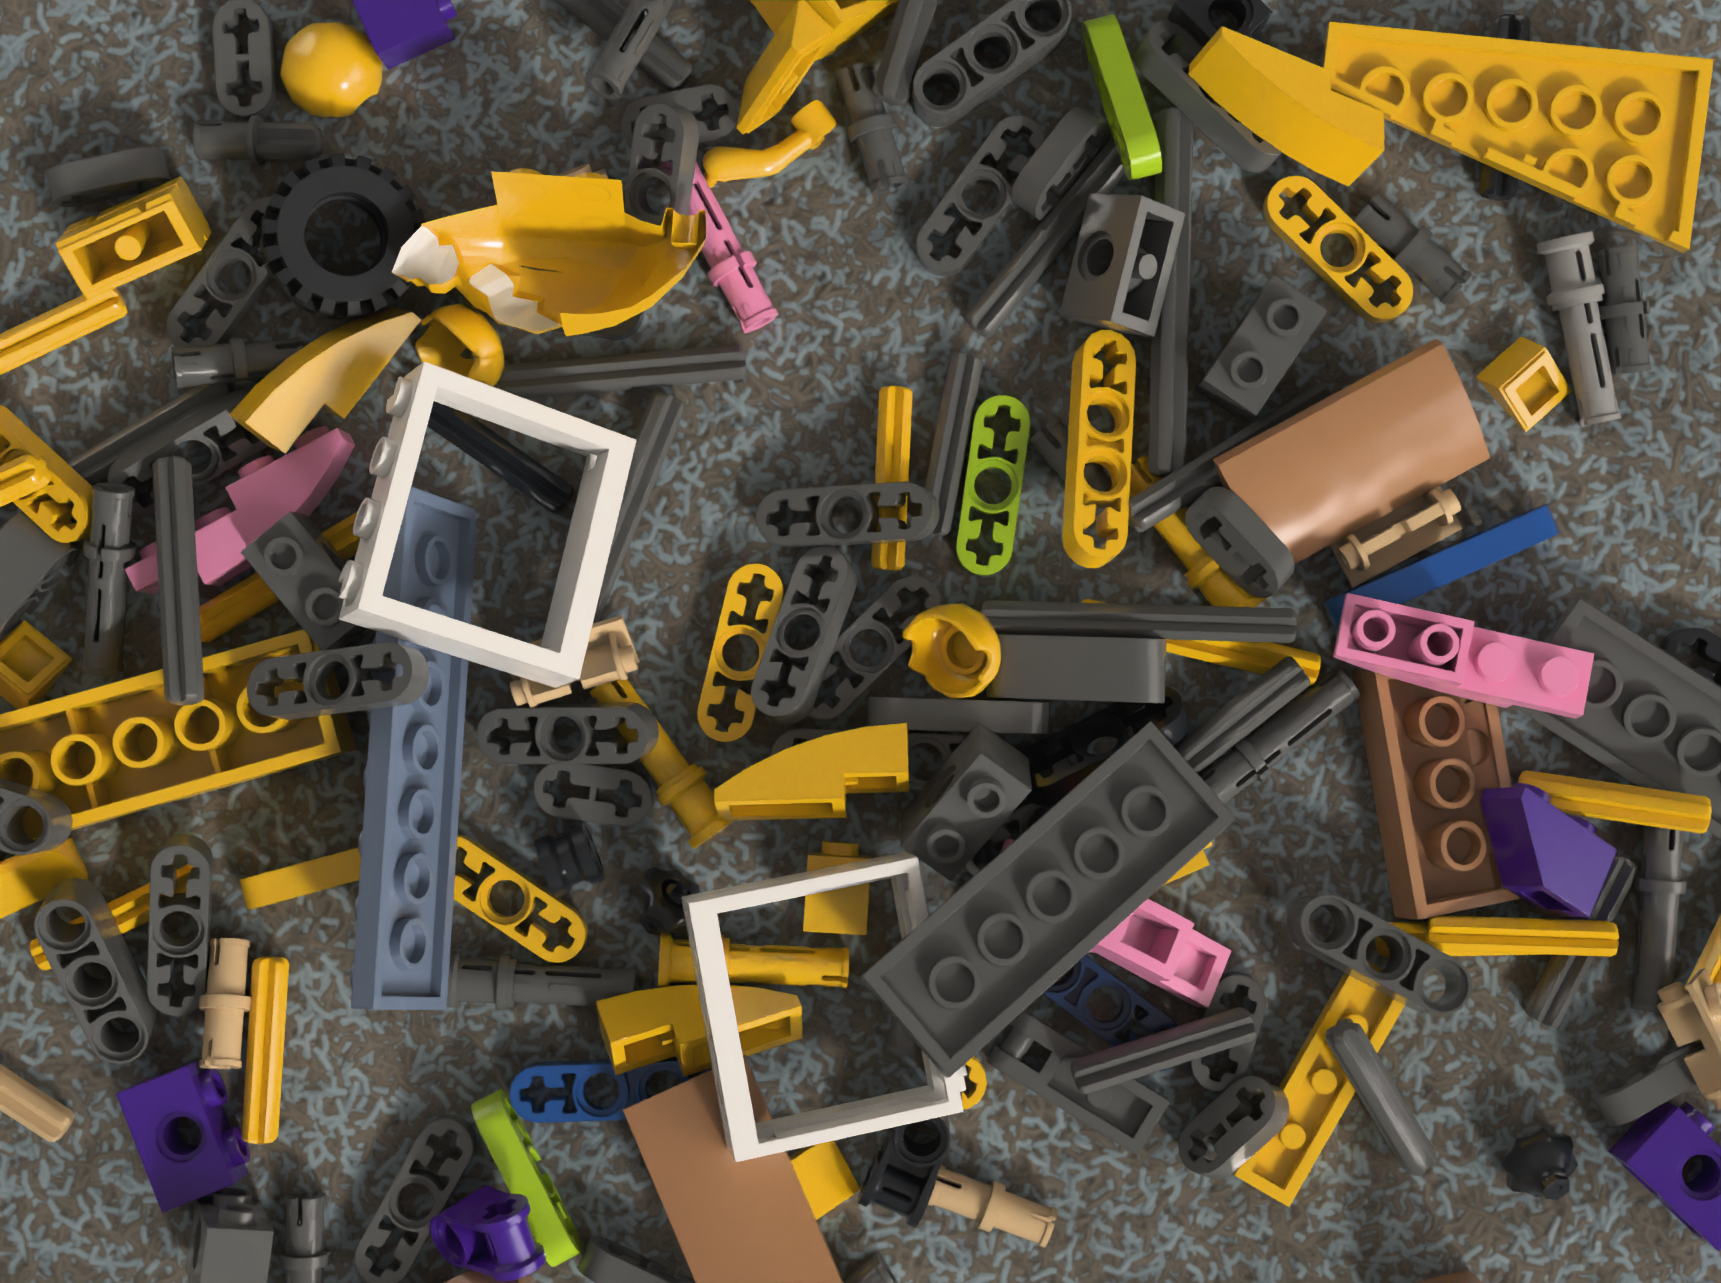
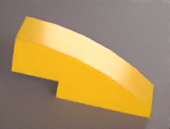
M1223 26L1219 28L1189 64L1188 75L1214 101L1245 127L1285 155L1349 187L1385 151L1384 112L1332 91L1330 70Z
M391 307L355 319L320 336L289 356L257 383L229 416L267 446L286 454L320 409L345 419L421 319L411 311Z
M907 723L867 726L824 735L784 749L744 769L714 789V803L719 820L847 818L846 793L909 792Z
M676 985L640 990L596 1001L601 1035L615 1075L675 1056L683 1077L712 1068L697 985ZM730 985L743 1056L746 1055L747 1057L803 1038L802 1005L797 995L764 988Z

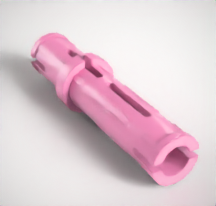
M673 161L661 162L657 168H672ZM696 162L689 215H695L699 210H706V240L701 251L711 268L707 276L714 287H721L741 325L742 332L749 333L770 323L779 313L772 305L753 269L757 262L752 252L743 250Z

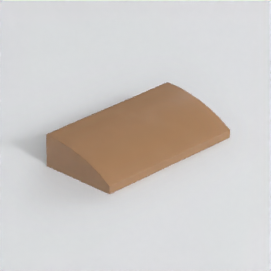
M1436 338L1214 458L1213 462L1223 487L1238 495L1274 532L1292 553L1296 564L1490 459V454L1462 381L1443 343Z
M1367 669L1353 671L1354 684L1361 694V698L1357 701L1395 917L1419 920L1521 899L1502 886L1480 801L1486 788L1512 787L1498 706L1421 687Z
M744 1055L743 1059L755 1123L772 1120L773 1118L747 1057ZM713 1069L623 1109L695 1283H844L788 1152L784 1151L735 1162L726 1147Z

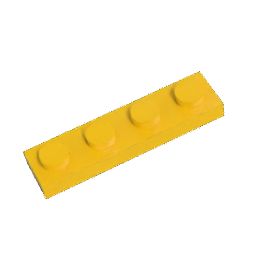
M1367 961L1369 966L1376 972L1382 970L1378 966ZM1344 972L1279 1085V1088L1284 1091L1289 1101V1115L1286 1124L1278 1134L1233 1173L1234 1176L1290 1207L1356 1092L1326 1042L1327 1029L1335 1026L1343 1018H1350L1354 1023L1361 1025L1375 1051L1378 1053L1405 1005Z

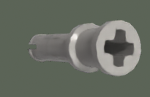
M1592 231L1536 244L1537 253L1545 256L1552 293L1546 296L1547 304L1552 307V311H1559L1577 400L1580 427L1621 418L1597 303L1603 301L1602 294H1605L1603 284L1596 283L1589 245L1595 241Z

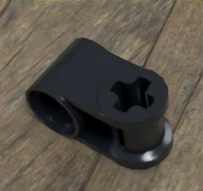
M948 1115L928 1119L937 1126L939 1134L933 1141L926 1144L914 1143L908 1139L904 1133L908 1124L890 1128L881 1150L877 1151L862 1184L857 1203L865 1207L871 1202L905 1216L906 1224L916 1228L927 1208L936 1183L937 1174L949 1149L950 1124Z

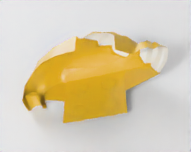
M527 168L514 169L509 173L491 171L498 205L447 216L421 224V227L402 246L392 273L406 282H413L417 287L426 286L431 293L446 294L455 287L475 308L487 313L498 324L516 327L534 334L544 333L563 327L566 336L584 334L616 326L651 308L683 278L704 246L706 240V210H699L695 215H681L674 208H666L662 224L658 226L638 220L624 212L621 180L608 179L604 175L592 172H584L574 177L543 175L536 170ZM521 266L532 267V268H539V269H545V270H552V271L535 270V269L525 268V267H521Z

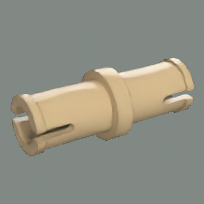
M239 938L209 939L210 953L206 995H201L199 999V1010L205 1011L202 1059L200 1060L199 1067L208 1069L242 1068V1061L240 1060L244 1012H249L251 1009V997L245 996L250 941Z
M941 1165L928 1205H935L978 1221L977 1228L986 1232H990L994 1227L1037 1243L1038 1246L1043 1248L1046 1247L1055 1225L1051 1222L1057 1218V1208L1053 1206L1048 1207L1006 1191V1184L993 1180L991 1185L948 1170L945 1166Z

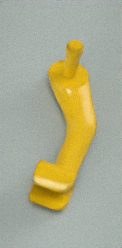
M816 99L793 116L790 122L797 131L777 145L763 150L722 146L711 148L703 157V167L706 171L703 175L710 188H713L717 181L727 182L777 174L808 149L814 150L819 147L825 139L824 136L830 133L836 126L835 119L824 104Z

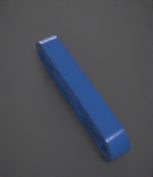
M1544 504L1465 538L1459 544H1452L1405 565L1406 567L1398 571L1395 569L1334 596L1323 603L1335 630L1338 631L1347 593L1402 604L1559 534L1560 531L1548 504Z
M676 1057L615 1075L610 1059L537 1062L529 1064L517 1074L511 1084L509 1097L511 1105L518 1116L530 1122L627 1120L623 1109L650 1098L647 1082L652 1074L662 1070L671 1071L678 1076L681 1083L692 1079V1076L683 1077ZM712 1068L703 1070L701 1074L712 1070ZM600 1072L614 1077L620 1089L618 1100L612 1105L605 1107L596 1106L591 1103L585 1093L586 1080L591 1075ZM565 1073L576 1074L572 1095L577 1109H566L565 1105L568 1095L549 1097L542 1109L535 1108L534 1098L524 1097L523 1089L531 1086L535 1078L534 1076H542L545 1087L559 1088L565 1087L568 1083Z

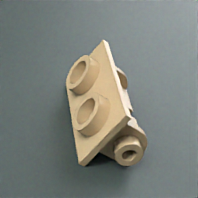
M1438 486L1329 546L1348 582L1354 588L1463 529L1455 515L1461 511V506L1452 490L1442 491L1441 487Z
M622 615L592 624L580 678L573 681L581 680L584 690L618 679L622 681L627 680L628 672L639 669L638 663L640 661ZM542 639L530 642V644L541 647ZM510 674L513 679L510 682V688L517 706L528 703L530 708L538 707L539 703L572 694L570 683L554 688Z
M1706 968L1699 970L1686 985L1687 991L1681 981L1658 990L1657 993L1662 1002L1657 1007L1678 1047L1699 1039L1701 1040L1705 1049L1687 1055L1684 1060L1705 1101L1712 1100L1716 1110H1720L1721 983L1713 984Z

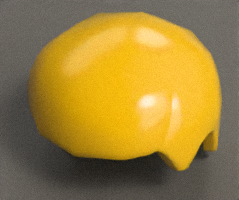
M341 22L312 23L298 31L287 43L284 49L280 75L294 104L315 117L340 118L354 114L356 109L366 99L378 94L382 83L383 62L377 56L369 37L354 26Z
M454 304L439 307L421 320L420 323L423 327L430 324L428 330L415 344L421 363L433 364L492 387L498 383L504 368L503 348L499 334L484 315L464 304ZM465 348H468L474 359H464L460 355Z
M963 603L934 606L918 614L903 631L902 637L911 640L912 654L908 663L910 669L925 676L926 681L933 690L950 699L973 697L981 693L998 672L1001 662V647L997 633L984 614Z

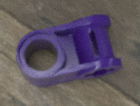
M483 1185L430 1220L429 1229L435 1247L441 1256L454 1267H464L491 1276L496 1281L505 1282L517 1280L535 1272L546 1260L543 1245L534 1241L527 1219L531 1211L528 1198L522 1194H510L496 1190L489 1185Z

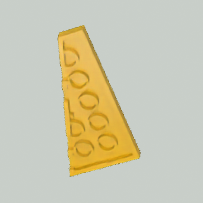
M1329 22L1326 30L1322 68L1331 71L1332 91L1383 111L1384 119L1679 252L1684 253L1690 250L1714 59Z

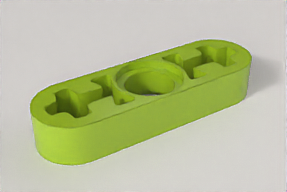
M1109 14L1082 21V39L1090 70L1127 179L1131 181L1161 173L1162 158L1157 134L1116 16Z
M997 395L985 400L979 406L973 420L955 550L961 566L976 576H990L998 573L1007 565L1013 551L1030 431V416L1026 407L1019 400L1007 395ZM998 408L1008 409L1009 420L1019 422L1018 432L1011 431L1007 434L1003 453L1016 452L1015 464L999 457L978 459L977 457L979 447L988 451L992 450L994 431L989 427H984V418L995 417ZM998 469L1007 475L1011 484L1010 494L1007 499L998 504H988L977 496L974 483L976 477L982 471ZM970 508L986 515L1008 514L1006 526L996 521L993 523L991 539L993 543L1001 545L1002 552L1001 555L991 556L987 565L976 564V553L966 551L967 540L973 541L978 539L982 519L969 520Z
M499 1089L472 1103L471 1109L477 1128L510 1193L522 1194L528 1198L531 1211L527 1219L534 1241L544 1247L547 1263L551 1267H556L583 1252L581 1237L549 1173L547 1172L542 1175L536 1162L541 1160L520 1116L513 1109L509 1095L503 1089Z

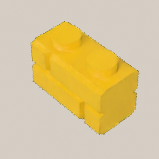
M180 176L101 211L97 217L92 215L69 225L63 232L64 235H61L55 244L81 292L89 300L201 251L212 232L188 185Z

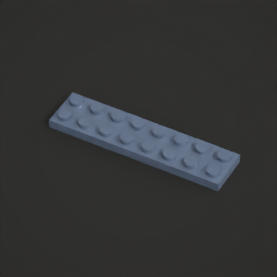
M411 487L382 596L471 624L476 545L475 509ZM376 631L373 644L393 642L418 650L427 661L429 679L424 692L414 702L400 706L368 709L367 712L370 730L368 760L363 774L365 804L363 830L359 837V853L361 856L359 893L354 906V916L357 923L354 962L350 969V984L352 987L351 1008L372 1010H447L468 660ZM397 664L396 669L379 673L373 671V680L392 684L394 678L402 676L403 666Z

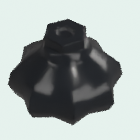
M656 867L648 869L643 882L637 885L634 892L643 911L639 923L648 934L661 935L662 932L665 934L680 933L688 935L681 897L700 893L699 885L686 879L678 869L668 871Z
M1541 1128L1530 1136L1516 1138L1512 1150L1501 1159V1166L1507 1173V1187L1513 1192H1526L1534 1197L1544 1196L1545 1199L1559 1200L1570 1191L1568 1178L1578 1166L1576 1157L1573 1154L1574 1145L1571 1137L1566 1134H1552Z

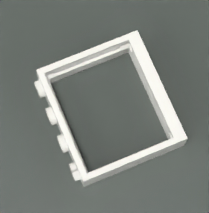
M423 362L404 378L398 377L394 395L387 399L386 413L393 415L388 437H381L372 455L369 470L370 474L377 476L371 499L365 498L354 521L353 534L361 538L355 560H348L338 581L343 583L339 598L344 599L339 620L554 688L579 680L636 439L433 364ZM434 401L587 457L541 647L382 596Z
M901 852L681 897L726 1147L735 1162L963 1112L960 1092L966 1091L964 1076L967 1075L965 1064L950 1078H946L922 1051L928 1084L926 1086L755 1123L717 913L891 878L901 939H903L928 917L926 904L934 902L935 899L934 886L929 883L926 865H919L918 857L907 852Z

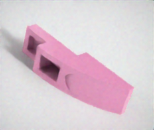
M321 426L298 437L293 443L296 450L274 460L272 455H267L246 464L238 470L241 479L225 487L237 510L231 512L229 507H222L195 521L197 529L195 531L197 572L204 584L220 587L249 570L252 566L241 554V551L290 511L310 516L341 474L355 446L349 433L339 428L330 431L327 426ZM156 541L138 552L142 559L141 561L124 569L136 592L155 594L159 591Z
M1347 593L1345 595L1333 657L1381 675L1470 700L1504 708L1517 705L1576 719L1584 714L1594 653L1474 627L1475 621Z
M1006 839L1000 853L1014 840ZM1147 899L1089 952L1103 956L1195 1007L1209 1008L1231 950L1193 930L1192 928L1195 923Z

